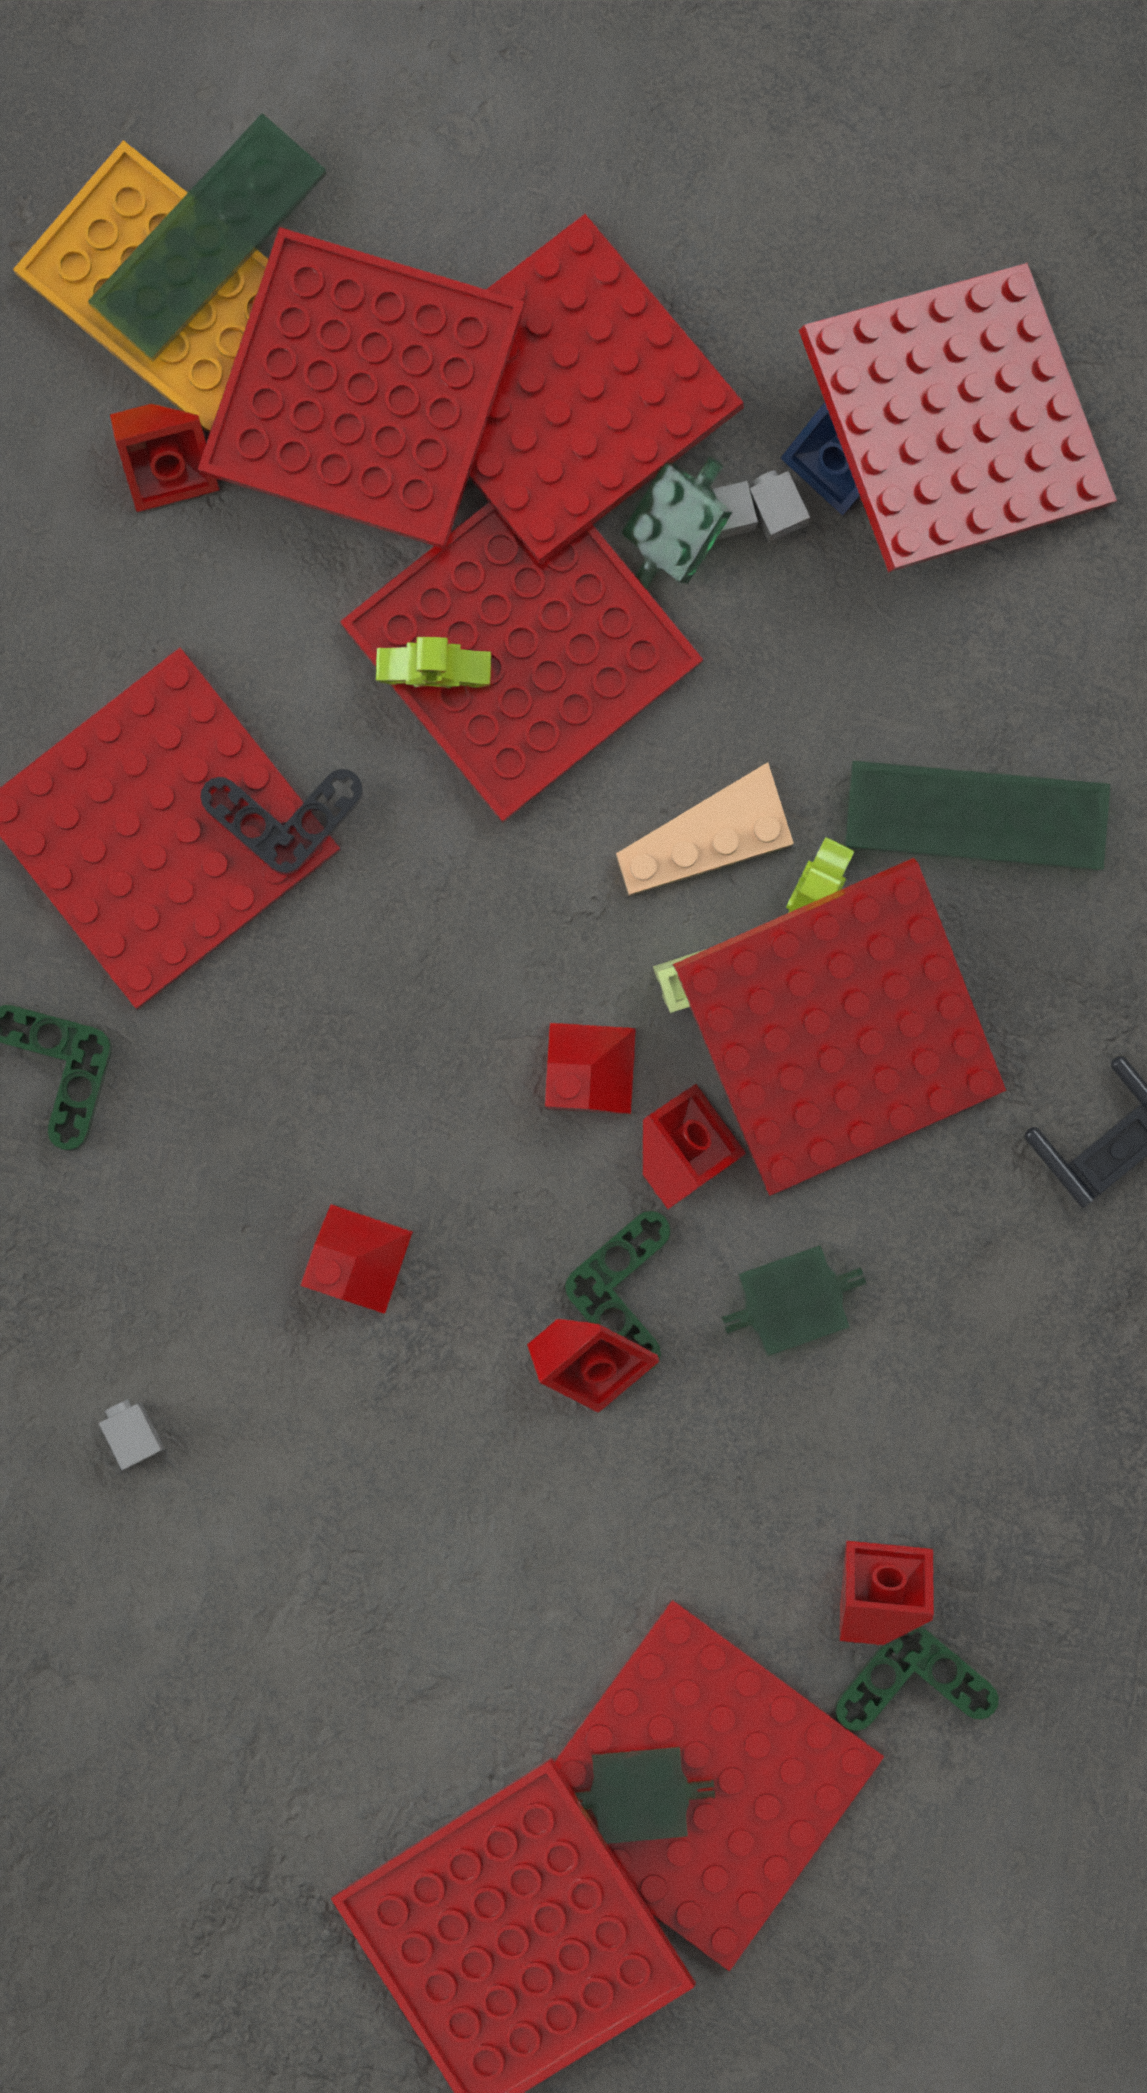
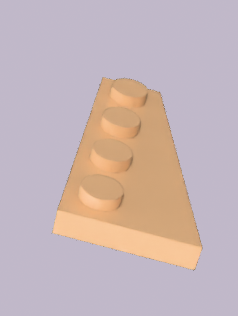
M767 762L616 853L628 896L793 846V839L769 763Z

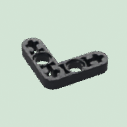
M346 769L335 770L324 779L284 826L233 781L227 778L216 777L210 779L203 786L200 798L208 814L272 870L279 874L290 875L296 873L305 865L358 805L362 798L363 788L359 777L354 772ZM349 779L353 782L350 788L354 795L350 799L345 796L339 798L334 804V808L340 810V813L334 817L329 808L317 800L324 795L329 802L336 793L333 783L337 780L345 783ZM226 787L230 789L228 798L238 808L242 800L248 804V806L237 812L231 824L225 820L233 815L230 810L222 804H219L216 808L211 806L214 799L210 793L215 788L218 791H223ZM312 810L324 813L327 818L325 829L318 834H310L302 826L304 815ZM251 814L261 816L266 823L263 834L256 838H248L241 831V822L246 816ZM292 828H296L299 835L312 844L308 849H305L300 842L293 851L296 861L293 864L285 861L279 865L276 863L279 856L275 849L279 845L284 848L289 847L295 840V837L288 833Z

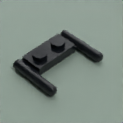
M1124 1056L1115 1057L1111 1062V1068L1141 1104L1082 1151L1070 1163L1064 1160L1039 1128L1031 1127L1024 1135L1025 1140L1081 1208L1087 1206L1147 1156V1083Z

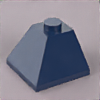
M824 402L780 458L843 516L861 497L826 403Z

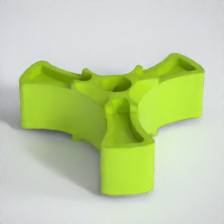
M417 637V643L408 642L405 648H377L376 681L388 685L406 683V685H414V687L439 686L452 688V686L463 685L480 688L489 686L491 652L460 649L461 644H448V638Z
M825 837L814 861H808L788 901L786 908L789 909V912L841 890L846 881V878L842 876L855 851Z

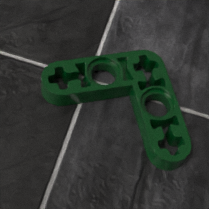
M13 1005L0 1006V1019H6L9 1013H13L14 1021L25 1026H29V1017L36 1019L30 1029L29 1044L22 1043L26 1034L10 1031L8 1037H3V1029L1 1028L0 1043L66 1061L48 1124V1136L54 1146L62 1150L73 1151L79 1149L88 1138L112 1054V1044L109 1037L103 1031L94 1027ZM55 1024L62 1032L60 1044L51 1049L42 1047L38 1041L40 1029L44 1025ZM92 1036H97V1043L103 1047L102 1053H95L90 1063V1067H99L97 1076L85 1070H73L75 1061L84 1065L86 1052L80 1049L82 1041L89 1042ZM77 1077L87 1078L92 1085L90 1097L82 1102L72 1100L68 1094L70 1082ZM63 1103L75 1109H87L85 1118L76 1114L74 1127L80 1130L78 1138L71 1137L68 1143H62L63 1135L57 1133L58 1125H66L70 1115L68 1111L61 1112Z
M647 1211L634 1218L578 1266L567 1278L565 1290L569 1300L589 1323L600 1324L601 1314L608 1308L615 1307L620 1309L625 1315L626 1322L622 1330L617 1332V1334L625 1336L632 1325H635L640 1333L632 1337L641 1346L648 1342L653 1348L651 1352L657 1354L660 1360V1346L655 1338L613 1291L615 1286L659 1250L669 1238L670 1226L667 1219L658 1212ZM644 1219L649 1223H653L656 1220L659 1221L662 1225L658 1230L661 1236L660 1240L655 1242L649 1238L644 1241L639 1247L644 1249L646 1253L639 1258L633 1246L623 1240L622 1236L630 1232L632 1239H635L643 1231L640 1225L641 1221ZM614 1246L625 1248L630 1255V1263L623 1271H612L605 1263L606 1252ZM579 1275L583 1279H588L590 1276L595 1279L596 1283L592 1289L599 1298L602 1297L604 1292H607L612 1298L610 1301L600 1305L593 1316L586 1310V1307L593 1305L591 1300L585 1295L577 1298L573 1293L577 1287L574 1279Z
M920 1626L907 1633L913 1635L916 1631L919 1632L918 1643L922 1647L917 1653L910 1649L902 1657L903 1661L909 1663L906 1669L903 1671L895 1660L885 1656L889 1648L896 1655L902 1649L904 1643L900 1640V1637L885 1645H881L839 1696L835 1703V1714L839 1722L849 1730L859 1731L867 1728L914 1671L962 1712L973 1719L981 1720L990 1717L998 1707L999 1697L992 1684L924 1627ZM942 1658L951 1659L957 1668L954 1679L947 1683H939L932 1674L934 1663ZM879 1664H888L895 1672L893 1684L885 1689L875 1687L870 1678L873 1668ZM966 1672L972 1675V1678L965 1682L977 1692L983 1688L988 1691L985 1694V1699L989 1703L984 1709L976 1706L971 1710L968 1707L971 1703L970 1697L960 1689L957 1697L950 1694L952 1690L962 1683ZM861 1682H864L869 1691L881 1697V1699L875 1705L869 1697L862 1707L866 1713L865 1717L862 1720L854 1717L848 1721L845 1719L848 1711L844 1705L848 1700L856 1703L861 1699L864 1692L858 1690L857 1687Z

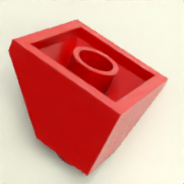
M148 404L110 414L115 442L136 512L220 491L216 478L200 474L198 471L206 446L199 415L156 404Z
M550 1023L545 1109L631 1114L636 1028Z
M694 1084L643 1119V1176L667 1209L673 1207L746 1154L697 1084Z
M330 1204L300 1286L385 1314L413 1231Z
M556 1319L527 1344L541 1384L597 1413L660 1362L657 1354L600 1324Z
M846 1541L840 1602L839 1641L885 1645L933 1620V1549Z

